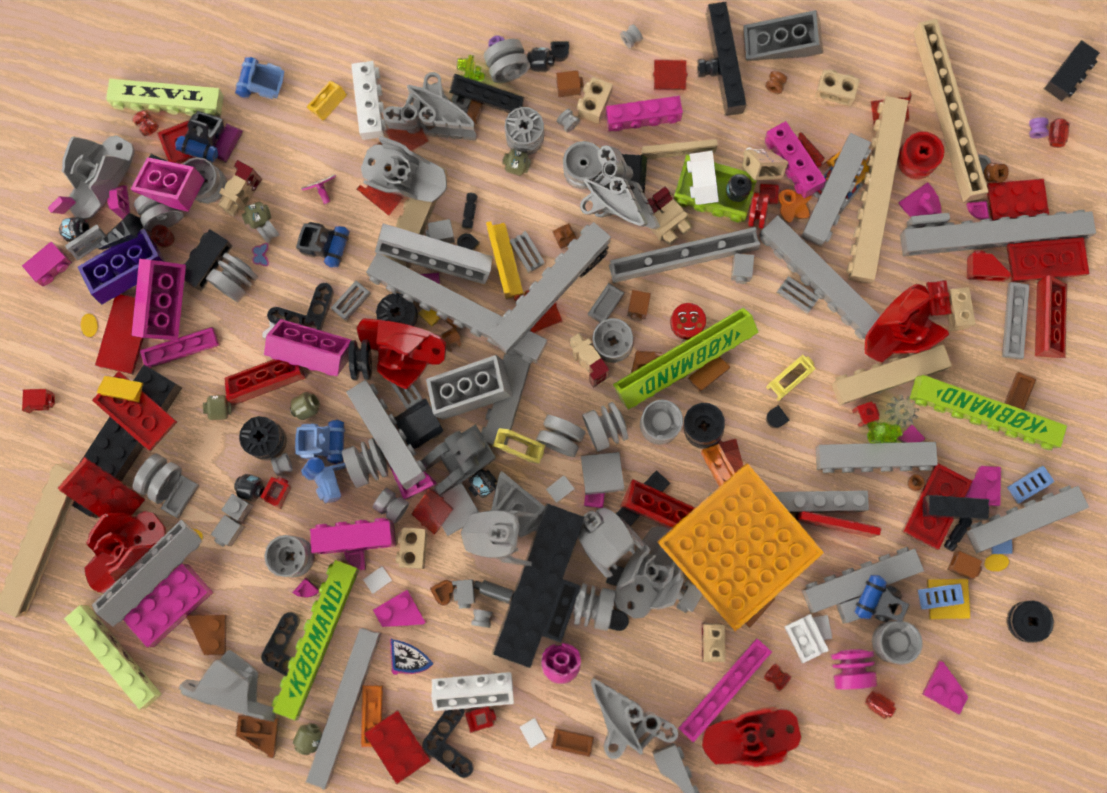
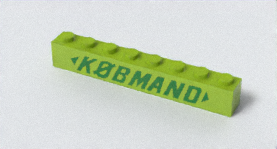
M741 308L617 381L613 386L620 401L629 410L664 388L671 386L674 382L686 377L696 369L703 367L713 359L718 358L725 352L734 349L745 340L752 338V336L759 333L752 314L745 308Z
M925 375L915 378L909 398L916 401L915 404L927 407L928 405L934 407L933 410L936 412H948L954 418L968 419L971 424L986 425L988 430L995 432L1000 430L1005 432V435L1008 437L1023 438V442L1040 444L1041 448L1052 451L1053 448H1061L1067 428L1065 424Z
M337 560L329 565L326 573L328 578L320 586L319 593L321 595L319 600H315L311 609L313 614L311 619H307L303 630L305 633L303 638H299L295 649H297V653L289 661L288 668L290 670L288 675L282 678L280 683L282 689L279 696L276 695L272 702V707H274L272 712L298 721L359 570Z

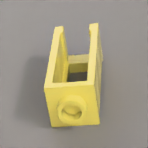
M801 355L771 381L766 388L768 390L772 388L778 395L776 399L778 401L781 400L816 369L814 362L808 356ZM801 363L806 371L784 389L779 381Z
M502 428L498 429L493 443V447L533 463H540L546 446L514 431ZM506 437L527 445L526 454L504 445Z

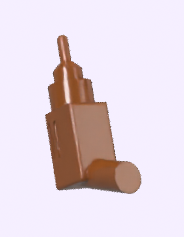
M471 100L466 114L477 124L483 104Z
M636 351L631 373L638 370L640 366H644L663 355L662 352Z

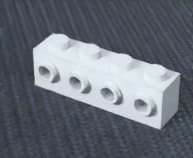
M373 61L353 63L351 67L360 136L362 140L380 138V136L384 137V130H387L386 122L382 119L381 115L384 112V105L379 99V96H382L381 84L378 85L377 79L380 78L379 67H375Z
M512 673L432 679L434 711L514 704Z

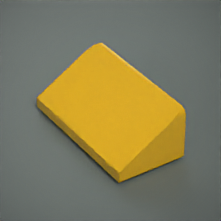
M330 80L306 108L324 121L347 94L341 86Z
M104 376L97 389V393L139 402L144 383Z

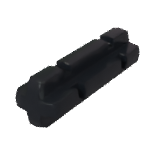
M467 193L466 195L467 202L465 203L463 214L465 220H462V227L465 229L473 228L474 221L472 219L474 220L475 203L478 197L474 193Z
M959 520L960 524L956 525L949 536L950 539L944 544L947 550L954 551L956 549L957 543H960L967 531L966 528L972 524V520Z

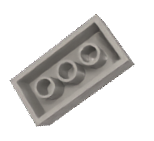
M497 355L426 379L433 415L442 420L513 397L505 361Z

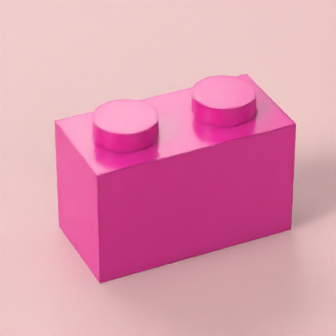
M51 241L26 261L22 267L36 283L43 287L50 284L59 273L66 271L72 262Z

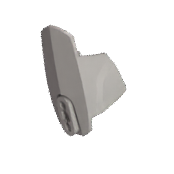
M72 136L70 138L62 160V172L74 188L69 197H72L76 202L70 208L75 217L90 219L110 197L109 191L120 184L132 162L135 151L131 143L119 136L109 137L102 145L80 137Z
M380 136L379 141L383 145H373L366 152L361 166L362 175L366 179L363 183L382 192L394 193L426 202H434L447 190L445 170L410 151L403 144ZM386 166H387V167L392 166L391 171L388 172V170L385 169Z
M601 508L597 509L596 512L589 511L583 516L585 518L578 535L579 541L590 560L606 578L612 576V573L607 569L608 567L616 569L615 562L629 550L632 554L635 553V544L641 551L644 549L645 544L626 521L618 517L613 511Z
M495 510L473 514L469 517L461 531L464 547L467 552L499 559L503 563L532 566V562L513 558L511 554L518 551L516 546L518 531L521 525H519L517 517L538 518V514L515 510L508 512Z
M659 526L650 529L642 540L645 544L644 549L641 551L637 547L618 581L614 598L616 608L633 618H643L651 609L659 610L674 605L684 581L683 571L657 543L671 530L667 527ZM638 584L640 585L639 591L636 590ZM631 601V607L628 609L627 603Z
M231 650L226 651L220 660L213 662L201 681L186 679L180 684L181 694L189 698L272 722L275 720V713L272 712L273 707L257 702L258 672Z

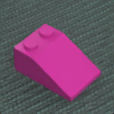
M147 157L131 190L171 208L189 212L205 179L195 167Z

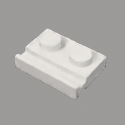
M811 614L784 626L802 663L829 651Z

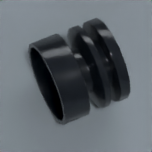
M710 403L693 405L684 417V434L689 443L697 448L705 449L721 441L725 429V418L722 411ZM702 424H705V427H708L707 431L704 432L703 429H701Z
M257 416L250 418L243 424L239 434V441L246 453L260 460L268 461L272 457H278L282 454L286 447L287 437L279 424L267 417ZM261 434L265 435L264 438H261V441L258 440Z

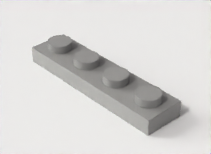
M1014 282L1008 284L1003 358L1018 360L1024 358L1029 284Z

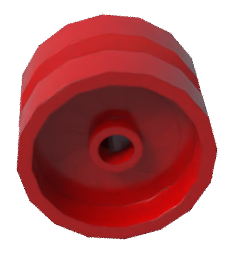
M920 131L912 134L906 139L898 153L897 164L900 171L912 179H923L930 176L944 158L942 141L930 132Z

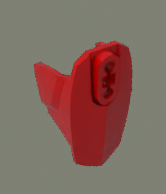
M915 284L909 287L885 309L866 334L864 350L868 357L883 363L892 354L920 353L921 351L929 350L949 336L948 330L928 318L931 314L929 306L931 296L928 294L925 286Z
M363 318L357 325V334L361 344L363 340H369L371 349L378 351L377 372L401 388L408 389L423 374L428 364L439 365L445 360L446 342L440 336L424 329L397 322Z
M144 511L135 517L122 513H105L101 516L90 531L86 542L88 547L95 553V556L84 568L87 582L94 591L104 594L166 535V527L155 513Z
M766 707L748 711L742 715L708 726L703 736L702 748L715 765L738 764L761 767L784 762L788 757L787 753L799 746L802 737L797 717L790 710ZM787 725H792V732L786 731ZM768 729H772L775 732L771 737L766 735Z

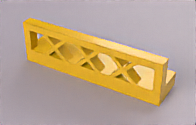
M491 221L486 222L505 299L524 295L505 222L492 225Z

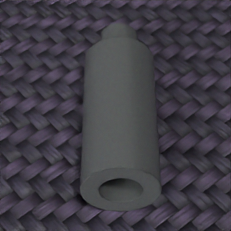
M476 580L473 587L480 590V594L508 604L514 591L486 580L483 583Z

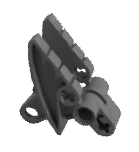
M476 424L463 433L457 431L445 439V442L438 445L421 460L426 470L442 460L450 473L448 477L427 493L431 501L495 460V455Z

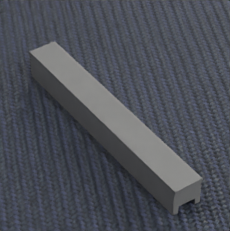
M756 227L610 260L609 269L613 283L733 256L735 253L742 254L759 250L760 241L757 238Z
M365 628L359 629L309 771L307 783L321 787L324 790L329 786L362 691V686L366 680L382 634L380 632H374Z

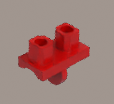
M947 281L927 282L926 288L931 296L929 300L931 317L950 315L952 312Z

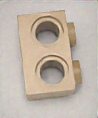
M824 69L815 97L851 106L855 100L860 79L850 74L843 75L835 70ZM825 82H830L833 86H828ZM843 87H848L851 91H846Z
M595 77L591 78L590 83L586 82L583 93H585L584 98L579 99L576 108L579 109L578 116L599 124L611 96L613 84ZM599 89L602 92L600 94H595L593 91ZM591 105L594 106L595 109L588 110L586 109V107Z
M969 287L950 289L948 292L950 293L949 300L952 313L947 315L950 331L971 328L976 323Z
M402 527V532L398 533V543L401 544L400 551H397L396 563H399V567L424 569L428 530ZM411 533L417 535V541L414 544H409L407 541ZM408 553L415 554V561L411 564L406 562V555Z

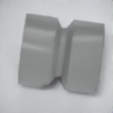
M385 488L376 499L373 509L380 514L386 513V518L396 524L407 510L409 502L402 497L396 498L393 491Z

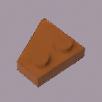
M187 615V620L203 654L224 655L226 653L227 615Z
M238 715L236 736L248 742L255 749H259L267 754L269 758H274L279 718H275L274 722L248 715Z

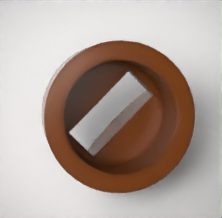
M914 474L908 479L907 485L909 489L918 491L924 487L925 480L921 475Z

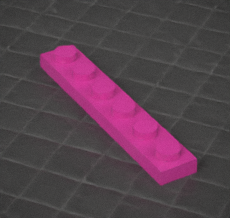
M756 638L678 729L694 743L772 651Z

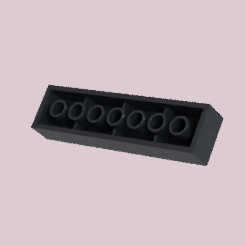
M146 365L142 366L133 380L144 383L142 391L166 412L182 389L181 386ZM109 417L82 460L84 457L122 482L144 446ZM76 501L73 502V507L89 517H99Z
M548 503L545 505L526 557V561L532 562V566L523 565L493 647V655L531 668L585 517Z

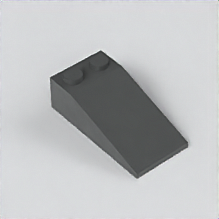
M816 10L743 25L747 61L797 58L823 54L821 24Z

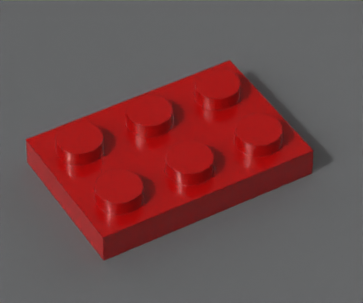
M1044 179L987 184V197L992 221H997L1003 217L1017 219V217L1022 215H1029V217H1036V215L1042 213L1049 215Z
M398 710L364 732V735L396 785L430 762V759Z

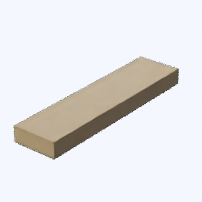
M717 139L643 146L642 154L647 159L684 156L686 154L690 155L707 151L715 153L718 144Z

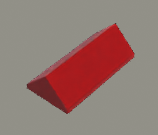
M1051 275L1045 276L1037 282L1035 356L1066 358L1067 284Z
M273 359L225 377L226 399L233 405H237L306 379L302 366Z
M634 479L631 480L620 507L668 529L675 527L695 509V507Z

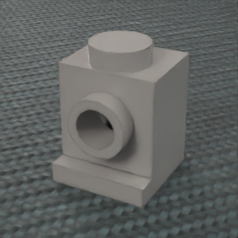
M473 580L452 581L454 586L457 585V589H454V601H458L459 609L471 608V604H475Z
M686 581L684 586L687 588L685 590L682 588L677 598L679 602L676 606L677 609L684 613H687V611L693 612L703 595L696 586Z

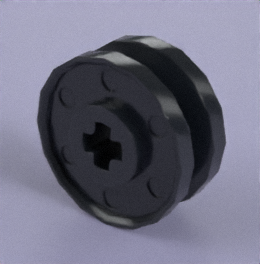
M392 293L382 298L378 303L376 316L377 320L415 326L418 312L414 303L404 299L403 294ZM394 312H395V313H398V312L401 313L400 316H399V315H396V317H395L393 314H394Z
M351 340L349 343V370L352 380H358L360 372H362L365 380L371 379L372 354L369 340H363L360 349L356 340Z
M1033 600L1018 602L1011 607L1007 614L1008 630L1019 641L1027 643L1041 642L1048 638L1053 631V615L1049 608L1041 602ZM1028 618H1032V625H1028V622H1030Z

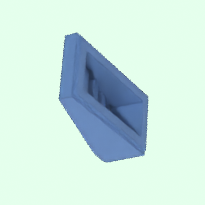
M1040 466L1008 486L1007 489L1019 504L1054 483V480L1046 468ZM1030 478L1034 479V481L1038 485L1037 487H1035ZM1023 482H1026L1031 491L1027 490ZM1017 486H1019L1022 492L1024 493L1023 496H1021V494L1017 490Z
M960 584L917 590L921 610L964 604ZM951 589H953L954 598H955L954 601H953V598H952ZM942 590L946 592L947 602L944 601ZM935 591H937L939 603H936ZM928 592L931 604L927 603L926 593Z

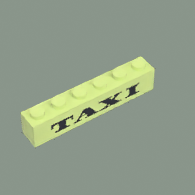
M109 79L106 100L113 108L119 110L130 108L134 111H142V109L154 113L167 111L170 114H178L179 112L190 116L200 111L213 116H221L224 95L219 88Z
M79 605L64 618L138 709L147 708L162 695L88 605Z

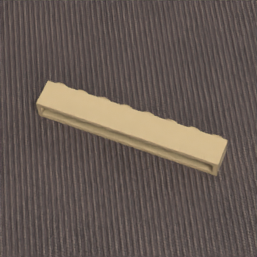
M67 463L55 464L50 470L48 483L42 490L43 495L40 502L35 506V514L27 526L28 531L25 538L20 542V550L12 562L13 567L5 578V586L0 593V610L15 618L27 614L74 502L73 499L58 490L59 485L75 469V467Z

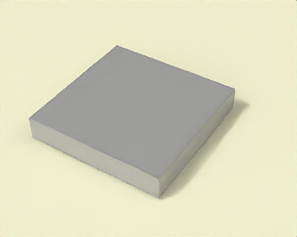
M619 452L581 456L585 495L624 491Z
M462 483L428 502L447 536L463 528L471 515L479 513Z

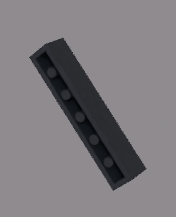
M727 3L708 4L706 18L713 55L718 61V81L725 116L743 114L746 100Z

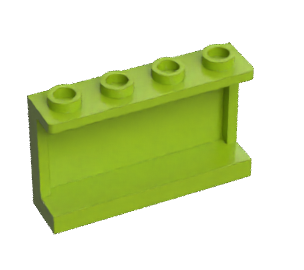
M686 154L674 200L681 207L689 206L698 212L707 211L716 217L725 216L734 222H745L757 180H754L746 171L714 162L719 202L696 205L695 198H691L690 187H693L692 172L688 173L687 161H690V155ZM736 174L747 176L752 183V189L748 198L742 202L732 201L726 194L728 181Z

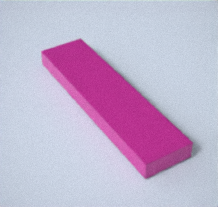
M210 327L180 337L178 341L170 340L140 350L143 364L153 368L217 347L219 342L215 329Z

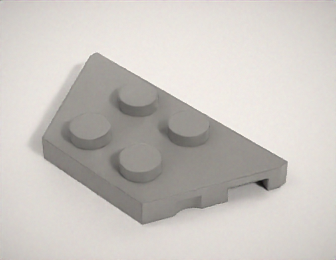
M501 471L498 476L491 511L508 512L515 510L538 514V518L517 517L519 525H521L518 536L523 537L537 530L545 506Z

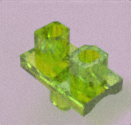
M468 55V59L458 58L457 70L465 71L463 77L478 82L485 79V74L481 72L480 66H476L474 70V55Z
M884 422L867 423V427L870 429L867 434L869 443H897L896 438L902 436L899 424L891 425Z

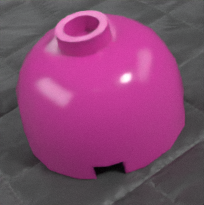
M562 643V646H555L553 644L547 647L542 654L541 666L544 675L556 684L571 682L580 672L581 658L579 651L574 646Z

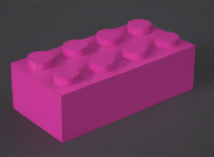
M139 259L132 336L178 341L185 264Z
M280 319L266 335L264 355L275 360L289 362L292 365H300L309 370L324 372L329 376H338L349 361V343L351 339Z
M386 518L374 519L375 522L372 523L367 520H357L352 525L347 522H337L333 527L327 524L315 525L316 528L310 529L311 552L320 555L396 547L395 526L393 522Z
M182 563L166 579L159 583L153 592L147 594L137 607L131 609L123 621L147 648L155 647L185 620L187 615H190L214 592L189 564Z

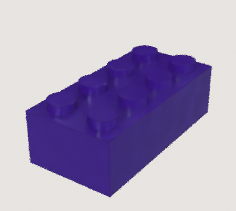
M145 229L139 231L137 234L138 238L113 246L78 266L90 294L101 305L137 285L139 259L165 262L154 239Z

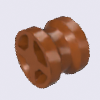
M772 71L769 75L770 80L766 82L765 88L772 93L780 94L784 89L783 84L787 82L788 78L781 72Z
M989 163L984 169L985 179L991 182H1004L1009 175V169L1003 163Z

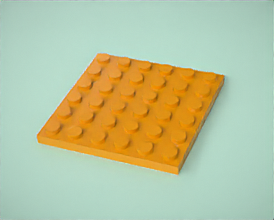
M747 463L657 542L735 632L824 554Z

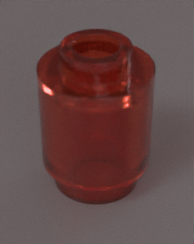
M1057 118L1050 123L1048 141L1051 147L1062 148L1068 142L1070 123L1066 119Z
M871 691L864 703L868 706L869 710L883 719L891 718L896 711L894 707L895 702L880 692Z

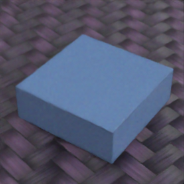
M1012 539L992 547V554H1013Z

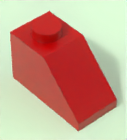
M978 250L967 257V279L1005 282L1011 277V273L993 254Z

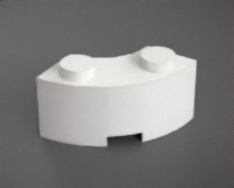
M707 151L690 154L687 168L688 173L692 172L693 187H690L691 198H695L696 205L719 202L713 152Z

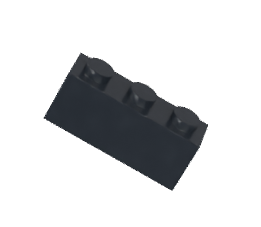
M1081 40L1044 87V90L1060 101H1063L1067 96L1070 98L1077 90L1075 85L1077 83L1081 84L1087 77L1085 73L1087 69L1091 70L1098 62L1096 58L1100 52Z
M209 229L207 233L202 235L199 245L190 252V258L184 263L186 265L184 281L201 292L208 282L206 280L207 276L213 269L218 268V262L223 261V255L228 253L233 245Z
M928 495L923 497L922 517L989 519V499Z
M562 579L542 636L560 643L562 642L581 585Z

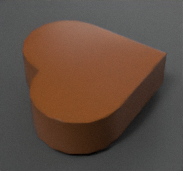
M444 580L430 588L438 604L445 606L450 603V594L454 591V585L451 581Z

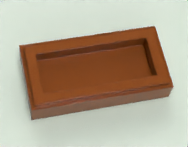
M1017 372L1004 403L1025 410L1036 379Z
M555 728L551 749L590 757L594 736Z

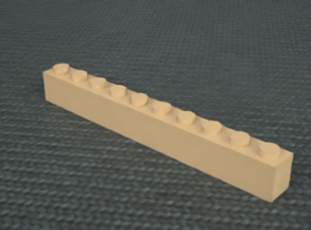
M933 19L919 22L913 33L963 203L982 199L988 193V189L938 20Z
M886 96L883 102H879L877 113H880L879 120L876 119L874 125L876 136L872 138L870 148H873L872 155H869L867 166H870L869 173L866 172L864 177L866 189L862 191L860 198L863 204L862 208L858 210L857 219H859V225L855 227L853 237H856L855 244H852L850 255H853L852 262H849L847 267L849 280L868 284L875 280L908 100Z

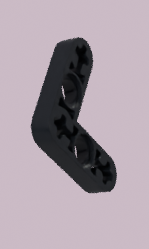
M320 283L315 289L307 315L280 307H272L267 313L268 320L276 325L281 318L275 320L272 315L279 312L282 317H285L286 321L290 322L292 317H298L300 325L304 324L305 319L306 324L312 325L314 323L317 327L316 329L321 331L334 291L328 283ZM325 288H327L329 294H325L323 297V300L326 301V303L320 301L322 299V293L320 291L325 290ZM316 305L323 306L324 309L321 314L314 313L313 310Z
M293 612L285 613L281 617L261 655V660L266 666L285 676L288 675V672L284 670L283 664L292 657L284 652L300 623L299 616ZM293 616L295 624L289 625L287 629L291 631L290 634L287 631L280 630L281 626L286 628L288 624L286 618ZM279 633L284 634L286 637V641L282 645L277 644L275 639ZM274 652L273 656L277 659H281V656H283V659L279 662L278 667L276 666V664H278L277 661H268L269 657L267 656V653L270 654Z
M465 708L459 709L461 714H456L452 719L456 721L455 724L450 719L444 717L446 714L450 717L453 712L452 709L445 710L424 739L423 748L461 778H467L474 770L473 763L445 742L464 716ZM441 722L449 724L450 730L447 733L439 731V724ZM434 731L439 736L444 737L443 741L440 738L436 741L437 748H428L429 743L427 741H432L436 736L433 734ZM447 750L452 751L454 754V759L450 762L443 759V753ZM458 756L461 758L459 763L462 765L467 763L469 765V772L461 773L459 765L456 764L455 768L452 766Z

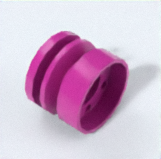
M850 649L831 654L832 660H841V663L832 664V668L842 669V673L833 675L834 688L863 689L877 687L876 673L866 671V667L875 665V661H865V658L874 657V651Z

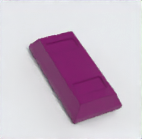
M226 123L220 139L217 140L214 146L218 148L217 159L225 163L228 161L243 130Z

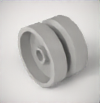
M506 39L495 43L483 55L486 65L490 68L489 72L492 80L496 83L513 81L524 75L530 68L522 43L518 39Z
M581 141L569 146L565 151L563 157L564 177L573 187L588 189L584 179L595 180L602 173V164L598 158V151L600 149L598 146L591 142Z
M143 195L139 196L134 202L136 211L141 216L142 225L147 231H160L172 227L181 221L184 216L182 210L171 208Z
M547 415L543 425L549 431L541 430L536 441L561 454L575 457L579 447L574 442H582L586 431L567 420Z
M155 453L143 463L133 481V490L141 495L147 494L148 499L160 504L167 499L180 478L182 468L172 462L167 463L166 458Z

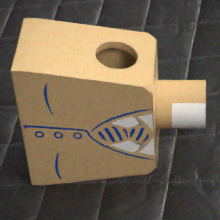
M750 147L745 149L742 167L754 180L783 179L788 165L787 160L769 149H752Z

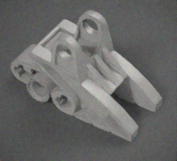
M430 72L425 76L423 88L407 85L409 96L404 107L389 106L383 112L386 125L391 129L406 130L409 134H416L422 128L428 136L436 137L437 135L443 138H449L450 136L453 139L463 138L464 140L476 141L477 135L474 131V121L444 95L441 77L435 72ZM430 77H436L438 79V83H433L430 85L428 84V79ZM434 125V128H432V130H429L428 127L426 128V126Z
M608 145L602 146L598 151V158L602 164V173L595 180L584 179L591 193L581 201V211L587 215L595 214L597 217H606L614 214L638 226H646L652 229L659 228L660 225L653 215L654 213L650 205L646 204L648 200L645 194L642 193L641 186L635 181H630L633 177V170L630 166H627L619 149ZM622 183L620 186L621 190L616 189L618 184ZM588 201L593 203V208L590 211L585 209V204Z
M592 679L590 683L595 698L602 710L608 730L604 750L609 758H619L627 745L642 755V750L655 736L667 743L674 742L677 739L678 730L672 723L653 712H645L643 714L642 708L635 701L629 700L628 697L617 693L616 690L609 686H605L599 680ZM636 707L635 710L638 713L636 715L632 714V716H629L631 715L629 713V709L634 710V708ZM648 718H655L653 726H646ZM630 722H639L635 731L633 730ZM662 726L667 730L671 727L673 735H668L666 738V734L660 730V727ZM646 732H649V736L639 744L638 740ZM613 743L619 746L615 752L608 750V747Z

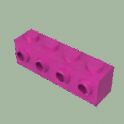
M679 95L606 106L605 115L608 132L676 123L681 121L683 111Z
M785 121L768 130L765 144L769 150L772 149L775 154L788 161L785 175L793 181L797 193L806 198L823 189L826 182L825 178L788 123Z

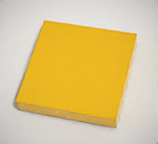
M968 579L927 580V588L960 584L964 604L930 608L929 619H971ZM951 589L952 598H953V601H954V600H955V598H954V593H953V589ZM942 590L944 601L947 602L946 592ZM935 591L936 603H939L937 591ZM928 592V604H931L930 596H929V592Z

